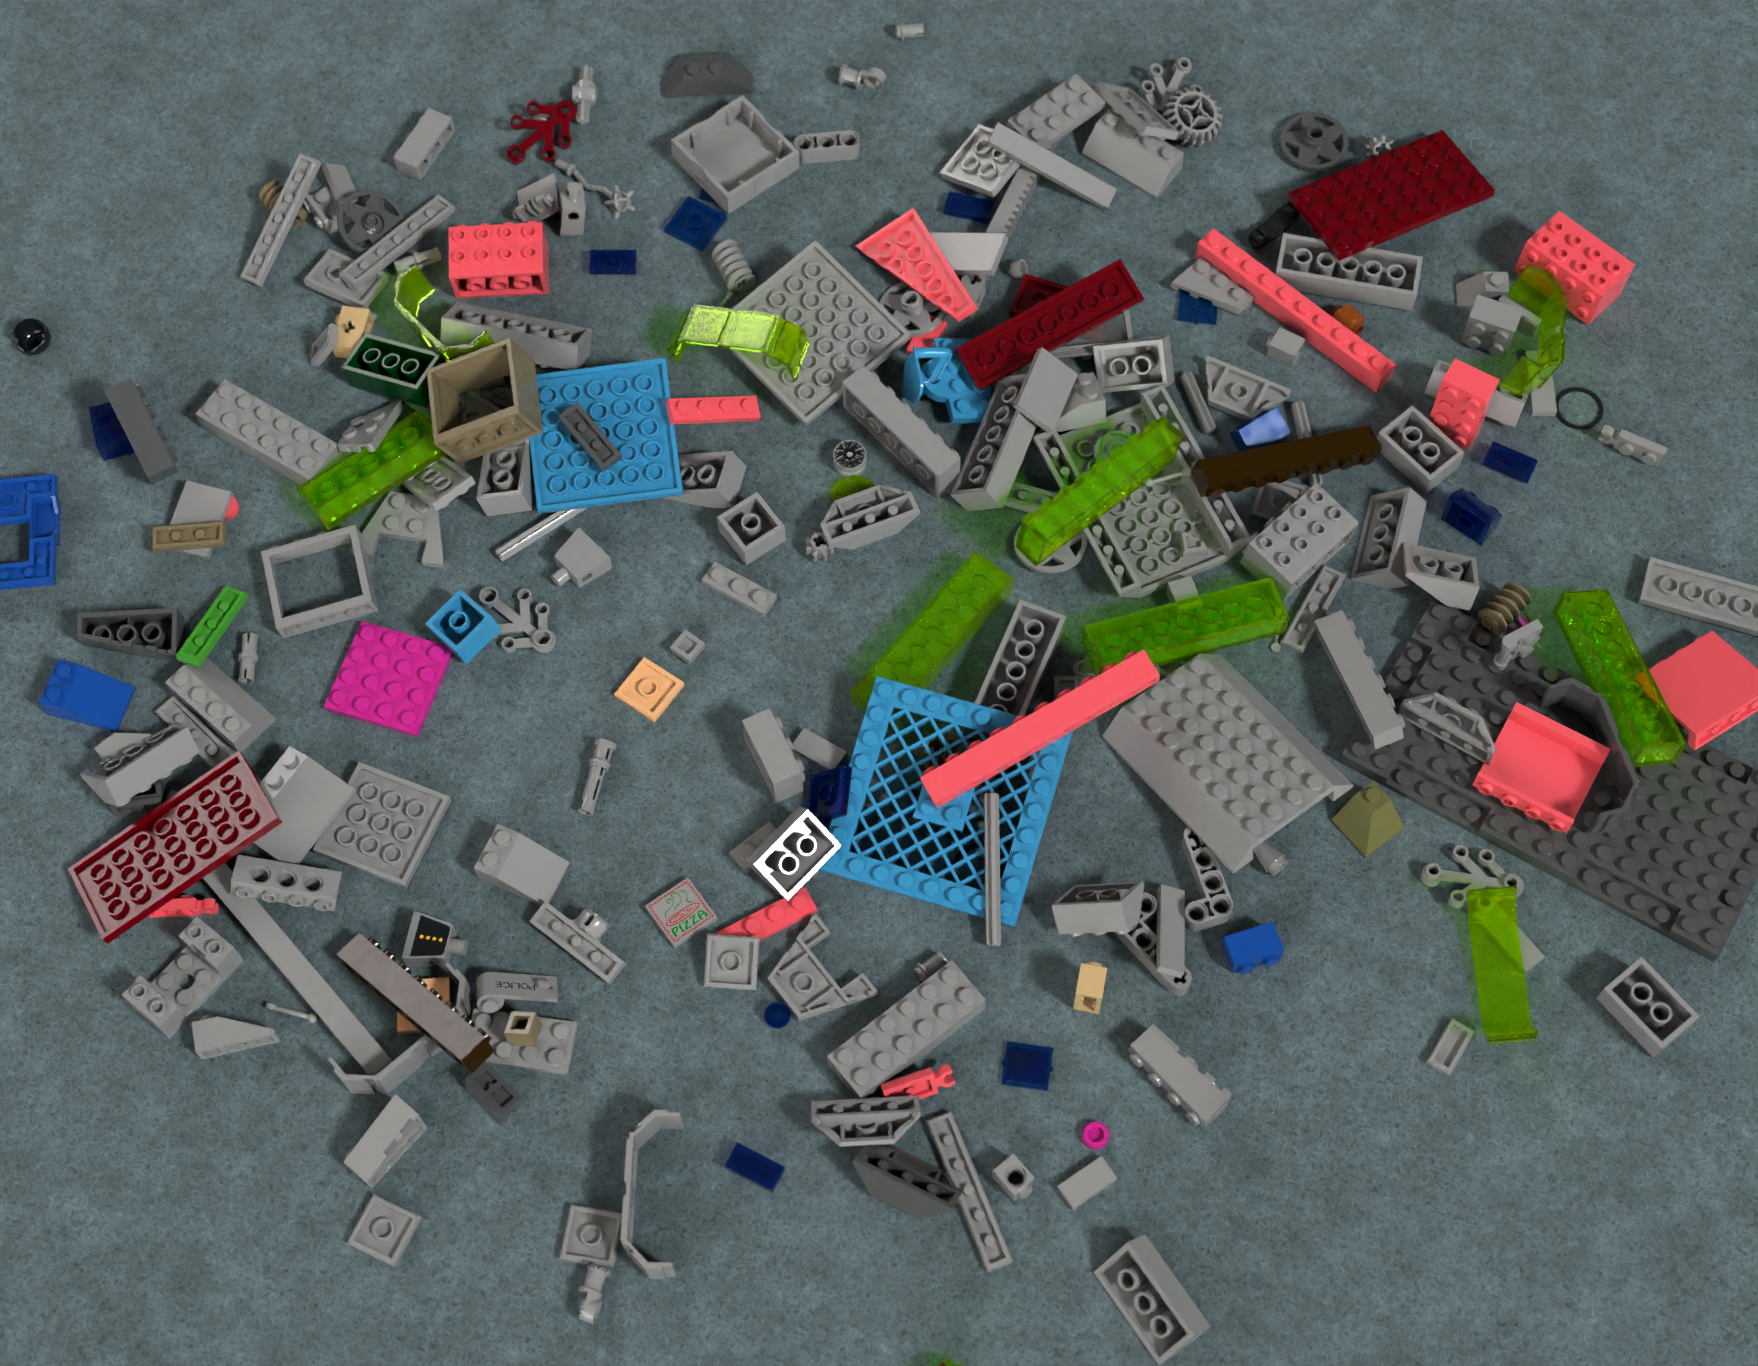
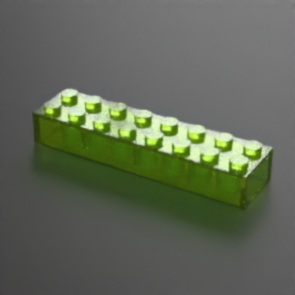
M1164 416L1156 421H1150L1141 433H1134L1125 445L1115 447L1109 454V457L1105 460H1098L1089 472H1082L1072 485H1065L1059 490L1056 497L1052 500L1050 498L1046 499L1036 512H1029L1021 521L1022 526L1017 534L1018 540L1015 547L1035 566H1038L1170 465L1175 459L1183 434Z
M974 551L850 690L851 703L864 713L866 712L877 676L926 690L1012 593L1014 578ZM894 709L893 715L898 713L900 710ZM901 718L894 721L895 725ZM891 724L889 725V728H888L889 731L892 729Z
M1272 577L1084 625L1081 642L1096 677L1102 674L1101 670L1112 663L1117 665L1123 662V658L1135 650L1137 652L1145 650L1153 665L1158 667L1196 657L1200 653L1207 654L1283 634L1286 632L1289 615Z
M1608 589L1562 592L1552 613L1588 686L1594 692H1600L1605 697L1617 725L1621 744L1626 747L1633 767L1676 764L1687 744Z

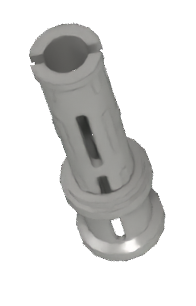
M595 739L594 745L596 748L594 755L588 762L590 767L589 776L577 810L583 815L593 816L605 773L611 768L609 762L612 752L616 750L617 745L606 739Z

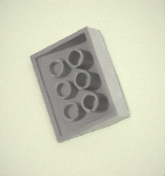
M289 746L260 782L282 823L249 845V847L274 861L299 864L356 790L307 755Z

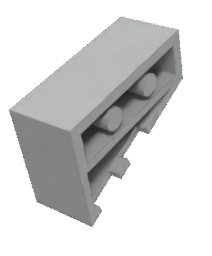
M395 1094L357 1145L349 1150L343 1163L372 1189L428 1128L420 1115Z

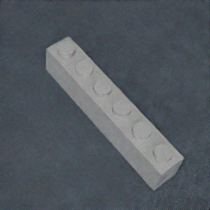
M1343 610L1315 620L1319 640L1374 748L1378 749L1403 739L1402 728L1406 727L1401 713H1395L1393 709L1395 708L1394 700L1390 693H1385V683L1382 676L1375 674L1373 670L1375 669V664L1371 655H1365L1363 651L1366 650L1361 636L1356 637L1354 633L1356 628L1351 617L1346 618Z

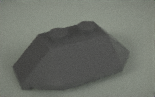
M728 51L683 53L662 78L663 98L752 94V76Z
M863 1145L853 1161V1166L870 1195L918 1219L952 1212L962 1194V1191L956 1187L954 1181L944 1170L897 1147Z

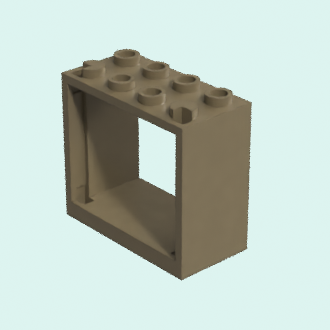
M511 338L500 340L495 344L479 348L477 351L461 355L456 359L441 363L427 370L434 444L459 464L544 433L535 360ZM510 375L514 405L462 425L459 394Z

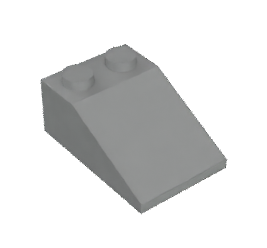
M1169 334L1093 346L1097 381L1102 393L1149 389L1161 385L1168 387L1175 382Z
M1094 372L1077 375L1055 429L1057 432L1106 423L1105 397ZM1037 425L1035 430L1036 435L1046 432L1044 429Z
M529 438L483 455L476 500L485 514L493 516L532 511L535 485Z
M733 451L678 455L683 495L664 498L714 509L732 508L735 506L747 466Z
M1408 543L1403 544L1404 569L1407 578L1446 606H1451L1455 609H1471L1480 588L1476 558Z
M497 824L474 866V870L478 879L542 906L545 901L550 903L570 862L521 833Z

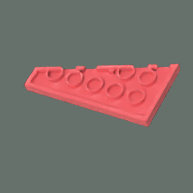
M914 208L856 245V248L861 253L957 322L962 321L978 310Z

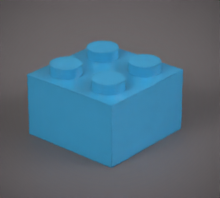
M461 589L425 623L433 635L466 665L502 630L493 617Z

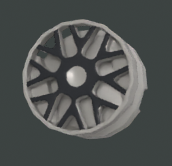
M845 440L837 444L833 451V465L836 472L847 478L857 477L862 474L867 464L865 447L855 440Z

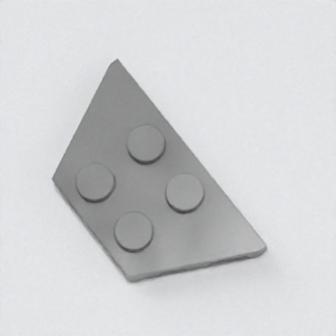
M1207 355L1206 357L1207 404L1213 408L1248 421L1266 409L1276 407L1291 395L1292 390L1211 356Z
M397 400L370 414L353 419L350 422L351 425L343 432L342 438L337 443L340 451L361 452L363 450L362 447H367L369 452H374L404 409L402 401Z

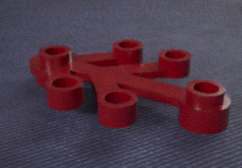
M532 100L527 104V113L530 116H537L538 114L553 116L548 120L523 119L520 115H513L511 117L510 126L514 130L536 129L520 145H512L508 148L507 160L513 165L521 164L525 159V152L543 137L544 149L541 156L542 160L546 163L553 162L556 155L553 149L554 127L560 122L561 135L558 138V145L563 149H567L572 143L570 122L576 117V106L568 100L559 101L555 106L540 105L537 101ZM534 105L538 109L531 111L529 107ZM568 108L570 112L563 113L561 109ZM519 120L521 121V124L515 125L513 121ZM566 138L569 140V143L563 144L561 139ZM518 150L520 155L514 156L512 152ZM550 152L553 156L546 158L544 154Z

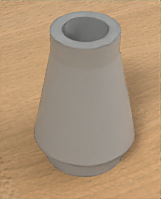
M1265 841L1253 849L1254 854L1266 873L1270 872L1272 876L1278 874L1288 863L1283 853Z

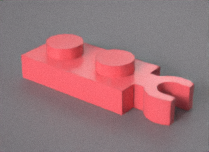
M181 895L178 898H173L148 917L218 914L219 904L215 903L216 899L214 898L197 900L190 895Z
M945 1064L940 1066L935 1072L929 1067L880 1084L883 1097L919 1096L920 1100L937 1094V1087H950L954 1085L955 1080L952 1076L953 1072L950 1065Z

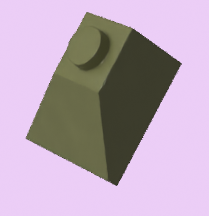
M1372 781L1356 793L1331 819L1365 858L1404 829L1391 798L1375 781Z

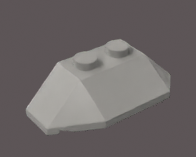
M877 485L835 500L824 520L820 523V527L829 547L853 550L898 534L920 514V510L911 491H902L893 487Z
M1437 692L1405 699L1402 702L1399 713H1401L1403 719L1487 765L1491 763L1496 749L1486 720L1477 711L1467 709L1458 704L1453 698L1445 697Z
M919 1096L811 1101V1122L840 1147L895 1144L920 1117Z

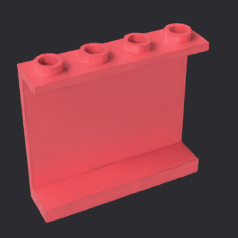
M1711 631L1704 636H1699L1685 648L1678 649L1667 659L1660 660L1646 672L1639 673L1633 679L1632 694L1637 698L1646 693L1689 731L1688 745L1696 750L1758 711V669L1715 632Z
M1516 702L1494 743L1496 750L1489 765L1483 764L1472 786L1485 795H1492L1500 799L1506 806L1522 810L1532 819H1539L1547 823L1555 831L1567 833L1611 749Z

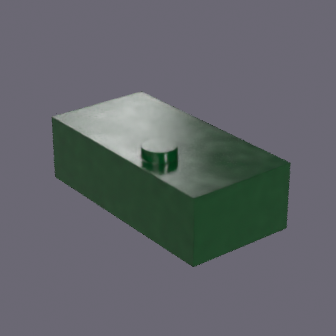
M365 333L341 366V370L353 387L428 407L430 399L427 370L441 363H446L441 353Z

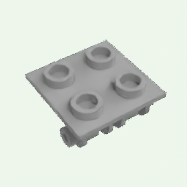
M553 173L518 190L519 206H515L512 214L514 218H519L521 223H526L528 221L539 222L559 212L560 205L556 174Z

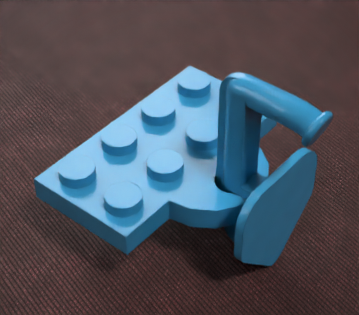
M934 338L931 343L932 347L916 348L914 346L913 353L909 354L904 364L903 397L912 403H918L922 396L927 395L936 402L946 403L950 424L981 423L992 398L990 386L979 391L955 352L956 348L974 338ZM933 358L924 364L922 370L920 369L918 359Z

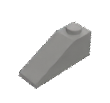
M208 1015L201 1017L199 1021L191 1022L195 1052L201 1059L280 1042V1036L274 1029L237 1020Z

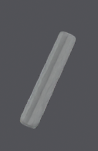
M1190 371L1182 373L1180 381L1203 433L1208 435L1215 432L1216 425L1193 373Z

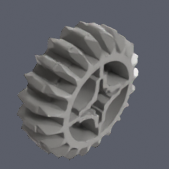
M1195 86L1190 88V90L1187 87L1182 88L1181 91L1177 90L1172 96H1169L1163 106L1164 112L1162 114L1179 131L1176 140H1181V146L1187 142L1190 148L1194 147L1195 144L1199 148L1203 144L1210 143L1218 135L1222 125L1220 122L1223 118L1219 114L1221 108L1215 106L1217 100L1212 101L1210 99L1211 93L1205 95L1203 94V89L1197 92Z

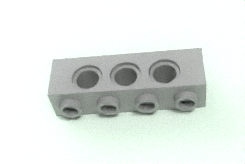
M237 855L231 879V894L240 898L262 899L269 903L280 902L294 907L305 906L319 911H335L342 872Z

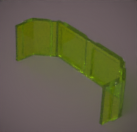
M416 264L396 277L394 287L395 299L392 300L393 306L408 326L429 347H432L435 352L441 353L446 362L456 359L461 355L477 351L479 348L495 344L488 332L484 330L469 344L443 346L416 319L419 303L434 291V288Z
M1530 266L1524 269L1509 288L1508 297L1524 303L1531 313L1542 319L1539 327L1537 362L1522 356L1499 385L1519 396L1533 392L1537 388L1540 389L1562 364L1565 357L1564 326L1566 324L1567 312L1565 293L1561 292L1560 287L1548 272Z
M698 304L693 305L691 310L687 309L681 315L667 351L677 363L680 362L688 343L761 352L785 365L791 377L795 379L809 342L804 329L790 321L784 320L779 315L748 310H730L724 307Z
M1517 886L1468 890L1466 893L1468 928L1478 1003L1487 1045L1537 1041L1538 1029L1534 1030L1530 1017L1517 926Z

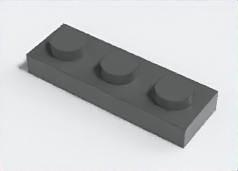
M578 402L558 416L561 423L603 473L622 459L621 453Z

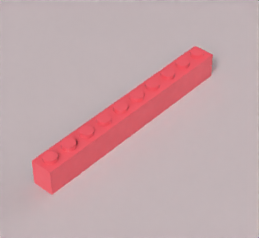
M1213 228L1198 242L1197 259L1204 258L1254 295L1255 303L1299 336L1305 338L1307 342L1372 391L1377 393L1392 378L1396 365L1394 362Z
M1145 650L1130 652L1123 658V662L1117 665L1114 663L1109 664L1101 670L1102 674L1095 678L1089 676L1079 683L1080 686L1074 690L1066 689L1057 695L1058 699L1055 701L1041 703L1034 709V713L1028 716L1025 714L1020 715L1012 721L1013 725L1006 729L1000 727L990 733L991 737L985 741L977 740L967 747L968 750L959 755L957 752L945 759L946 763L939 767L934 765L926 769L920 780L935 807L938 809L1159 682L1160 674Z

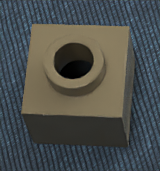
M511 1011L504 1035L510 1046L535 1047L542 1023L536 1012Z

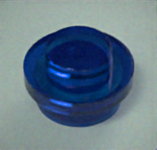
M775 1002L765 1009L764 1018L770 1027L780 1029L789 1023L791 1013L785 1004Z

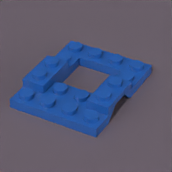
M55 473L0 479V526L30 523L29 561L0 564V590L56 585L57 546H60L61 503L58 500V477Z

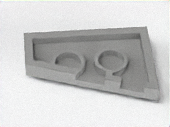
M1202 257L1174 279L1170 288L1177 291L1180 288L1190 292V296L1198 299L1200 296L1210 300L1212 305L1237 315L1251 305L1255 297Z

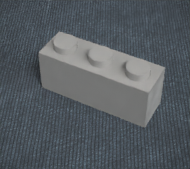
M428 108L425 114L420 116L413 131L408 133L403 145L395 151L393 158L397 171L421 180L455 132L452 117Z

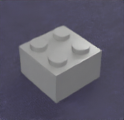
M1477 295L1461 342L1471 348H1480L1489 351L1492 355L1506 357L1523 309Z
M758 492L717 517L719 532L746 566L786 541L785 526Z

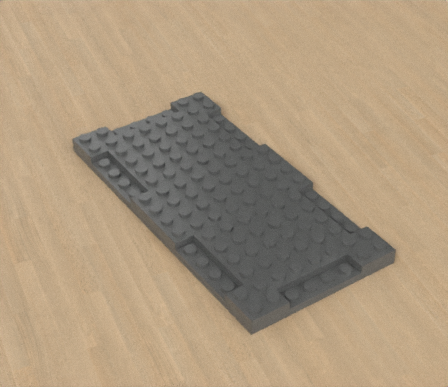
M1433 598L1385 681L1384 691L1386 694H1391L1395 703V708H1393L1395 713H1399L1401 704L1405 699L1437 692L1445 697L1453 698L1458 704L1467 709H1473L1480 716L1484 717L1493 743H1495L1514 705L1518 702L1598 742L1588 716L1562 703L1543 708L1539 707V703L1549 685L1556 684L1560 680L1573 678L1591 687L1594 692H1600L1605 697L1617 725L1621 744L1626 747L1639 779V788L1627 813L1616 830L1590 834L1589 830L1600 813L1617 809L1622 804L1621 797L1605 760L1567 833L1555 831L1547 823L1528 817L1522 810L1506 806L1500 799L1478 791L1472 785L1484 762L1405 719L1406 727L1402 728L1404 738L1378 749L1374 748L1364 726L1360 722L1344 749L1339 762L1708 960L1715 962L1724 948L1758 878V765L1756 764L1752 768L1707 744L1694 750L1688 745V734L1661 721L1662 715L1570 668L1565 672L1532 654L1525 657L1518 656L1510 660L1507 667L1503 670L1494 668L1492 661L1494 656L1501 650L1502 639L1476 626L1478 621Z

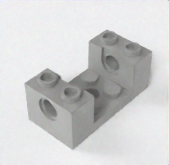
M198 917L179 935L186 947L150 984L140 975L122 994L138 1013L169 1039L244 961L230 943ZM193 977L194 983L190 988H181V982L184 978Z

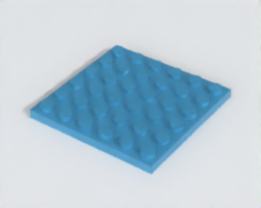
M666 358L536 374L544 433L530 437L529 440L538 514L683 495L674 424L670 425L665 403L671 398ZM577 402L622 455V459L604 473L559 420L558 416Z

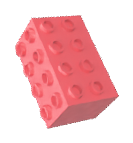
M1559 211L1526 241L1514 272L1589 325L1622 293L1635 264Z
M528 221L518 224L506 222L499 225L484 223L479 226L457 225L456 227H449V279L456 299L549 294L548 242L543 223Z

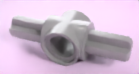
M588 65L581 67L580 80L573 84L572 89L573 104L577 107L576 121L581 123V125L589 122L590 109L597 105V101H595L597 100V86L593 83L594 70Z

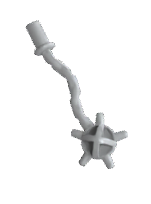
M557 159L555 162V167L566 172V175L569 177L574 175L578 182L583 184L585 189L607 194L610 200L605 201L604 204L611 206L615 211V220L619 218L620 213H624L628 209L631 211L635 210V207L631 205L630 199L634 194L633 190L625 193L620 191L618 185H615L614 193L607 187L588 184L580 172L576 170L575 164H568L561 159Z

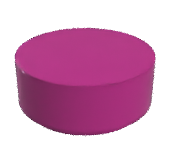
M1090 1122L1083 1129L1082 1140L1090 1149H1102L1108 1143L1109 1130L1101 1122Z

